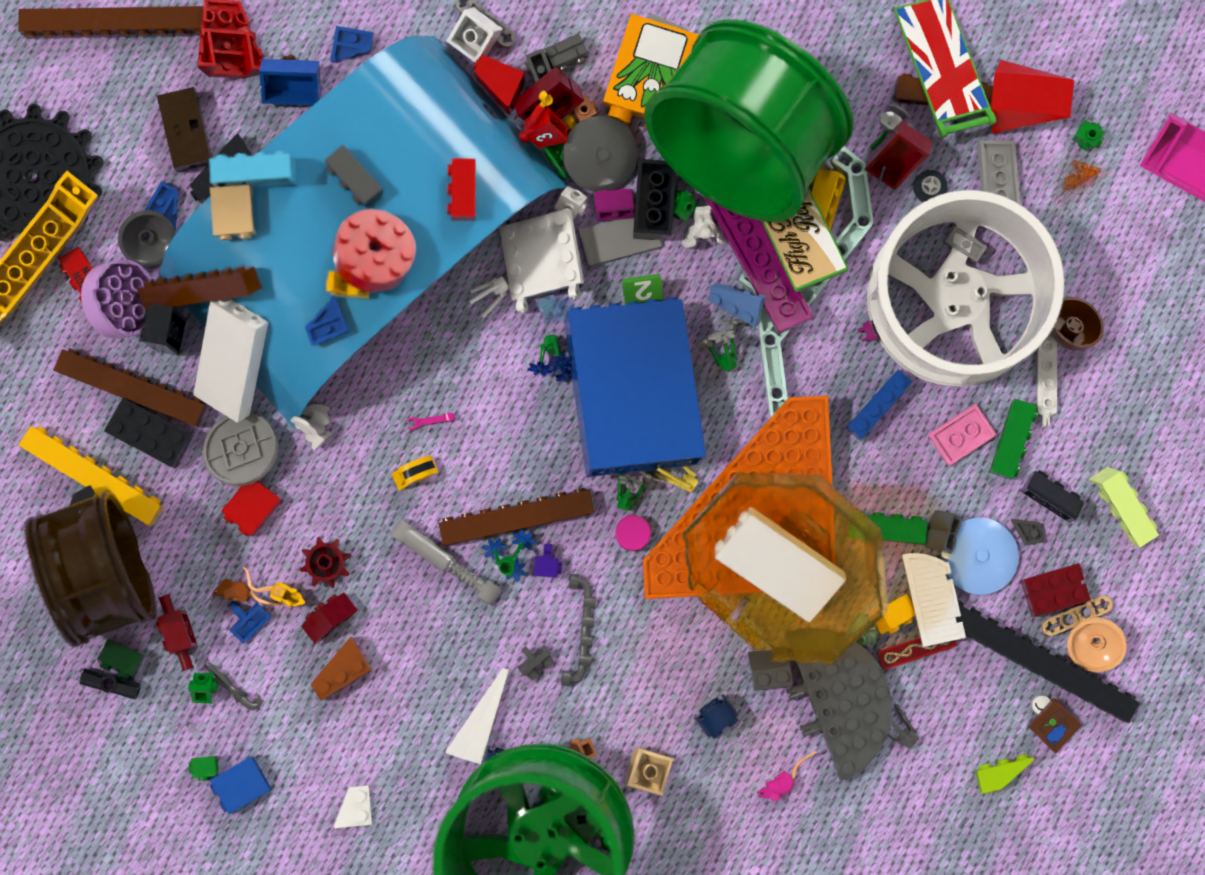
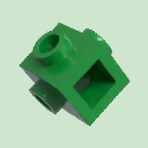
M1085 119L1072 140L1077 142L1081 149L1092 151L1095 147L1099 148L1104 140L1102 135L1105 131L1097 123H1090Z
M675 189L673 217L683 222L688 220L698 205L693 199L694 196L687 190L682 192Z
M194 673L193 680L189 681L188 687L189 692H191L192 703L212 704L213 695L218 690V682L214 680V673Z

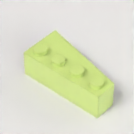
M1107 467L1089 479L1092 485L1096 484L1101 491L1098 492L1100 497L1106 503H1110L1109 510L1117 520L1121 519L1119 525L1134 546L1140 548L1159 535L1156 531L1157 526L1155 522L1148 518L1146 507L1139 503L1137 499L1138 494L1133 487L1130 488L1127 483L1129 479L1123 471Z

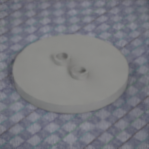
M250 412V416L238 423L226 416L210 429L203 445L205 466L210 474L223 484L230 486L252 484L263 478L273 467L279 450L278 437L271 424L258 414Z

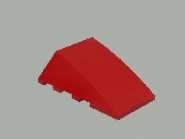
M203 0L197 67L208 77L245 79L258 75L263 53L257 47L255 34L249 28V20L241 2L237 0Z
M1000 60L994 74L991 110L996 117V123L992 124V133L996 134L1005 130L1011 131L1024 126L1030 127L1043 122L1049 123L1071 118L1075 80Z

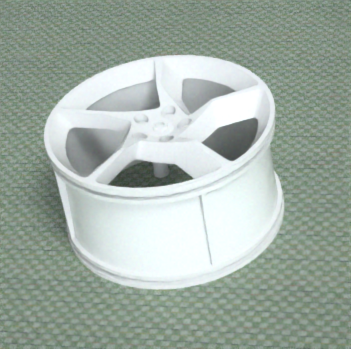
M965 190L942 194L929 199L909 212L895 227L887 242L878 253L872 266L867 286L870 321L873 320L876 335L880 337L878 340L887 354L904 370L914 376L945 386H970L984 383L1004 374L1018 362L1029 356L1049 335L1058 318L1063 301V266L1057 247L1046 228L1032 213L1018 203L1003 196L983 191ZM954 222L956 227L973 238L975 237L977 227L983 226L1001 235L1017 250L1027 267V272L996 276L967 266L966 260L968 256L952 247L951 253L933 278H928L920 270L899 257L897 251L913 235L933 225ZM958 232L954 234L953 243L970 253L973 242ZM963 241H969L970 246L964 248L962 246ZM888 275L914 288L935 314L933 318L922 323L908 335L900 326L891 307L887 286ZM990 296H1033L1032 313L1024 334L1008 353H1001L990 329ZM968 324L972 342L981 365H963L945 361L923 350V348L937 335Z

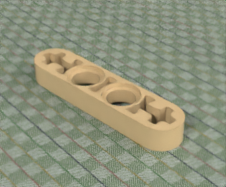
M1107 596L1092 599L1044 620L1041 624V630L1047 636L1059 634L1073 628L1085 619L1096 618L1108 613L1113 606L1112 600ZM1101 599L1107 601L1106 610L1098 608L1096 609L1098 614H1095V609L1091 603L1094 602V606L1101 604ZM1083 607L1090 609L1091 613L1087 618L1082 617L1080 613ZM1066 614L1073 617V622L1070 625H1066L1063 622V617ZM1056 618H1059V623L1063 628L1060 629V626H1056L1053 628L1054 632L1047 631L1045 628L1048 626L1047 623L1055 624L1058 622Z

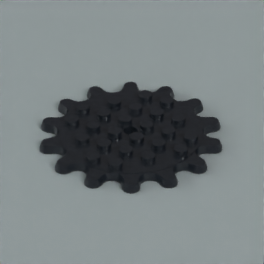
M35 103L28 106L27 114L23 119H15L9 110L4 109L0 111V241L4 240L10 232L21 234L47 202L56 183L66 171H69L98 195L97 198L102 195V188L90 181V174L94 170L100 169L104 161L98 155L89 156L85 153V146L92 139V134L89 130L82 129L77 133L69 132L67 124L70 116L66 111H59L51 120H46L42 117L41 107ZM33 171L36 172L37 177L31 182L28 181L27 175ZM88 215L83 224H85L88 221Z

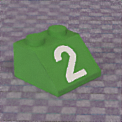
M660 274L622 279L625 305L632 301H638L639 303H646V301L651 299L663 301Z

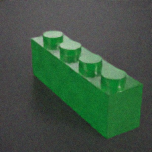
M1018 399L1012 400L989 473L1010 480L1014 479V476H1018L1021 468L1018 465L1019 460L1024 458L1026 453L1024 445L1026 440L1029 441L1032 434L1030 426L1032 422L1036 421L1038 415L1036 405Z
M853 511V514L850 513L848 515L847 538L924 545L926 544L927 521L922 520L923 517L911 516V519H905L900 514L884 517V513L873 512V515H865V511Z

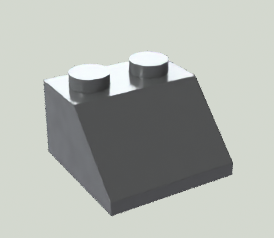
M786 647L748 652L753 691L793 686L791 666Z

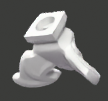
M695 207V224L689 226L685 238L681 239L682 245L685 248H691L696 245L697 238L708 239L711 237L717 238V243L728 244L719 224L714 223L711 207Z
M312 404L304 409L302 415L308 416L310 419L294 416L290 420L297 429L306 433L305 440L312 442L311 448L313 450L317 449L332 434L330 431H325V425L330 423L327 413L330 408L323 404Z

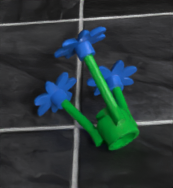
M523 529L520 530V534L513 533L516 539L512 543L519 545L512 557L505 556L503 551H501L507 547L506 544L500 545L501 538H498L495 543L489 538V545L482 546L484 550H487L484 557L492 555V559L496 560L495 564L499 566V571L507 575L506 579L508 580L513 576L516 582L519 581V575H526L521 570L526 566V563L518 564L519 558L517 556L524 546L531 550L530 544H536L535 540L530 539L532 533L530 532L525 535Z

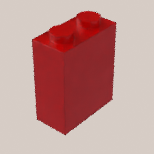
M257 481L241 486L221 512L225 514L223 518L230 524L235 522L240 526L238 530L246 537L248 534L254 536L283 500Z

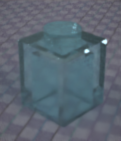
M553 294L536 302L544 322L561 315V310Z

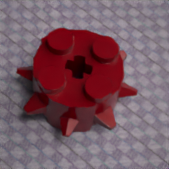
M317 537L316 545L311 550H302L306 559L305 566L300 569V572H308L313 577L312 586L315 587L322 581L327 582L331 588H335L336 579L340 578L341 575L349 576L350 573L345 567L346 560L351 557V553H343L339 549V539L329 544L324 543L320 537ZM324 558L330 560L328 567L321 564V562H324Z

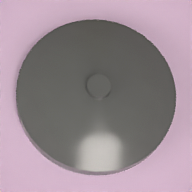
M592 116L581 120L568 132L567 142H564L562 148V160L567 174L578 186L593 192L601 190L611 191L622 186L632 176L637 165L638 148L632 132L625 124L608 116Z

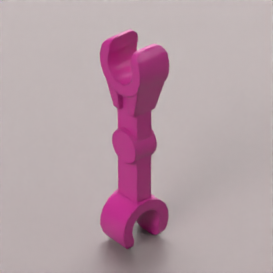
M450 412L424 419L410 417L406 421H415V426L408 428L409 430H415L423 425L454 421L455 416Z

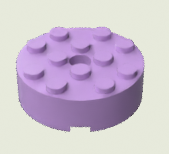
M117 259L100 264L87 274L81 291L82 306L86 318L99 333L112 339H122L141 333L142 327H145L146 319H144L145 308L137 289L144 286L143 283L152 279L149 273L134 261Z

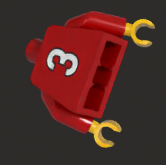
M542 91L539 94L541 103L537 104L531 115L526 118L525 131L519 133L522 143L531 141L538 148L567 142L568 130H571L577 124L571 115H567L562 121L551 109L544 108L552 104L553 98L550 94L548 95L545 91Z

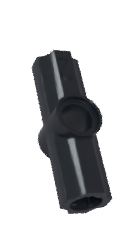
M87 668L83 669L80 676V685L135 700L141 689V683ZM110 678L114 681L112 689L106 686V682Z

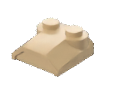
M636 747L631 755L625 774V785L663 796V790L674 759Z

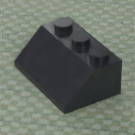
M1040 470L1038 472L1033 471L1020 492L1068 523L1078 518L1084 504L1080 500V495L1073 491L1069 493L1064 489L1065 486L1058 481L1052 482L1048 479V475Z

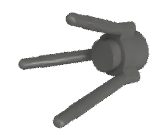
M895 704L894 707L908 729L902 730L894 722H891V726L899 733V736L896 737L890 732L887 733V736L898 742L902 747L905 745L910 749L919 740L915 735L917 731L911 726L898 704Z

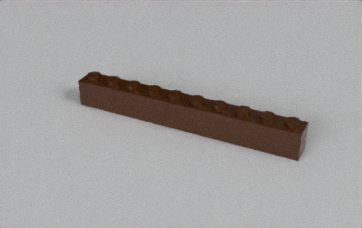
M203 6L19 9L18 31L28 39H34L39 35H43L44 38H55V35H62L64 38H73L74 35L91 38L92 35H100V37L108 38L111 37V34H119L120 37H130V34H137L140 37L156 34L157 36L165 37L168 36V33H175L176 36H186L187 33H194V35L200 36Z

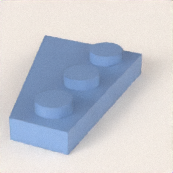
M714 283L710 288L708 300L755 328L760 322L765 295L759 294L755 296L746 290L740 292L736 291L734 287Z

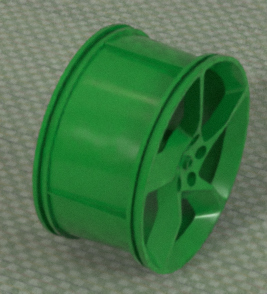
M736 19L718 20L707 25L698 35L689 56L669 82L657 90L648 100L644 110L645 125L654 146L667 164L685 182L706 198L729 211L747 218L766 222L784 221L799 211L807 196L808 187L828 158L836 155L846 145L854 128L852 110L844 92L831 74L812 55L790 39L769 28Z
M539 743L509 748L486 760L472 773L461 789L456 802L447 812L439 827L434 843L433 874L477 875L471 864L473 860L502 857L533 868V875H554L565 858L573 856L600 875H626L633 855L635 838L633 817L629 804L613 777L598 763L582 753L563 746ZM522 783L544 785L559 790L564 794L560 798L530 810L526 791ZM498 787L507 804L508 836L501 834L464 836L466 816L472 800L480 794ZM583 805L602 828L609 843L612 857L587 845L566 824L564 817Z

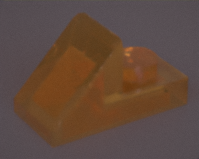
M1073 160L1071 165L1077 175L1075 176L1073 173L1065 177V181L1061 186L1065 192L1099 175L1102 171L1098 167Z

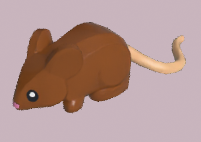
M225 579L212 593V596H223V599L231 600L233 598L235 601L248 602L251 595L259 603L283 606L281 603L259 599L249 588L248 584L242 581L233 582L231 579Z

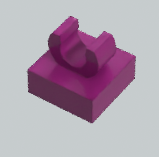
M873 320L863 323V327L858 329V332L865 331L867 334L865 338L861 339L862 342L880 339L874 330Z

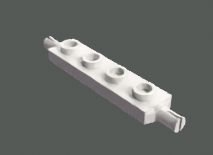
M1051 332L1037 348L1036 411L1038 415L1042 416V427H1050V416L1057 413V342L1051 336Z

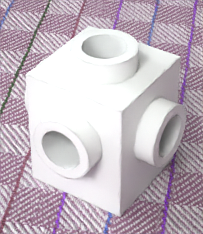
M567 186L561 193L554 209L558 211L571 209L574 220L578 214L582 215L587 205L584 203L587 197L580 191Z

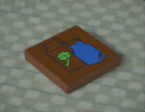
M1053 698L1028 727L1056 753L1081 727V724Z

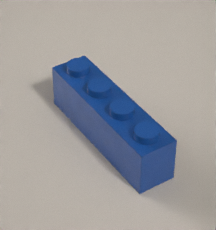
M898 369L849 423L846 429L860 441L909 387L912 381Z

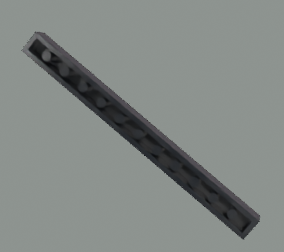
M958 600L961 616L955 617L956 623L963 622L965 635L968 638L1124 723H1130L1140 702L1135 700L1136 696L1125 692V694L1119 692V687L1109 682L1108 684L1101 682L1102 678L1093 673L1091 675L1084 673V668L1077 664L1072 666L1066 663L1067 659L1058 654L1056 657L1051 655L1048 648L1039 645V647L1033 645V640L1022 636V638L1018 637L1013 629L1007 626L1005 628L998 626V621L990 617L988 619L980 616L982 614L980 611L974 608L969 610L963 607V602Z

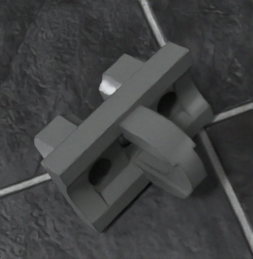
M544 645L533 654L525 646L522 648V652L526 655L527 659L517 668L523 676H527L533 681L540 675L535 668L537 665L542 663L545 668H549L554 662L550 656L551 653Z

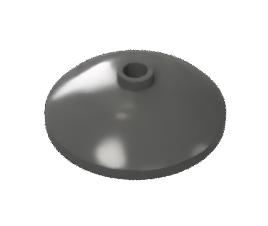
M143 210L133 213L124 220L118 232V245L127 260L134 261L142 267H152L162 263L165 251L176 233L173 225L164 215L156 211ZM148 233L149 237L145 239L142 235Z

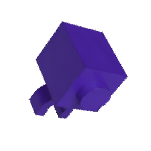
M544 544L543 557L535 556L534 576L557 578V574H561L562 563H559V558H551L552 544Z

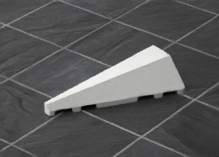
M502 668L447 748V754L481 764L508 675V669Z

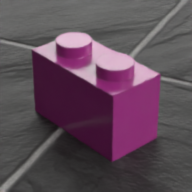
M621 188L619 190L594 192L597 221L634 218L632 189Z

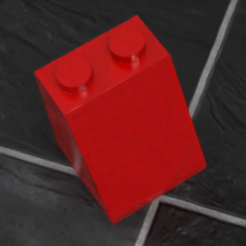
M482 54L481 58L476 60L473 67L476 80L508 115H511L514 108L513 101L519 97L526 82L525 74L523 71Z

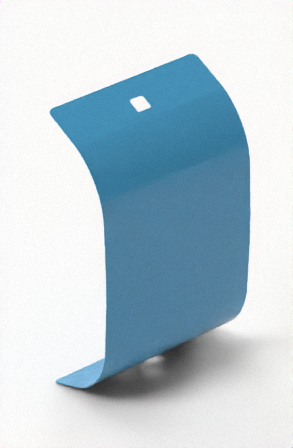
M411 36L383 49L359 66L260 151L267 153V155H275L276 151H286L287 154H290L296 161L297 185L253 187L252 208L256 235H251L249 239H239V236H235L227 241H221L213 235L211 197H208L187 219L171 240L165 251L159 276L160 278L167 277L169 279L176 275L181 277L188 273L194 275L201 271L207 273L214 269L220 271L227 267L234 269L240 265H245V267L254 266L262 288L249 296L230 299L268 322L256 386L289 424L295 428V424L290 422L291 418L294 416L301 417L305 407L321 386L367 341L508 218L541 195L554 189L565 188L569 186V183L558 175L556 169L530 141L526 143L521 142L519 138L521 131L436 37ZM482 105L489 106L498 118L494 119ZM342 145L346 147L383 190V194L366 208L362 204L358 206L351 198L353 194L349 190L345 191L338 183L340 179L336 175L332 177L325 169L327 166L325 159ZM452 158H476L475 221H451V215H447V203H451V196L447 194V186L451 184V176H448V164H452ZM362 210H382L395 215L406 224L415 241V257L407 276L398 286L391 290L376 291L375 293L369 292V299L336 296L350 332L313 347L305 326L325 307L330 298L335 296L326 291L328 271L337 272L332 256V247L341 224L349 216ZM210 301L185 305L203 327L206 328Z

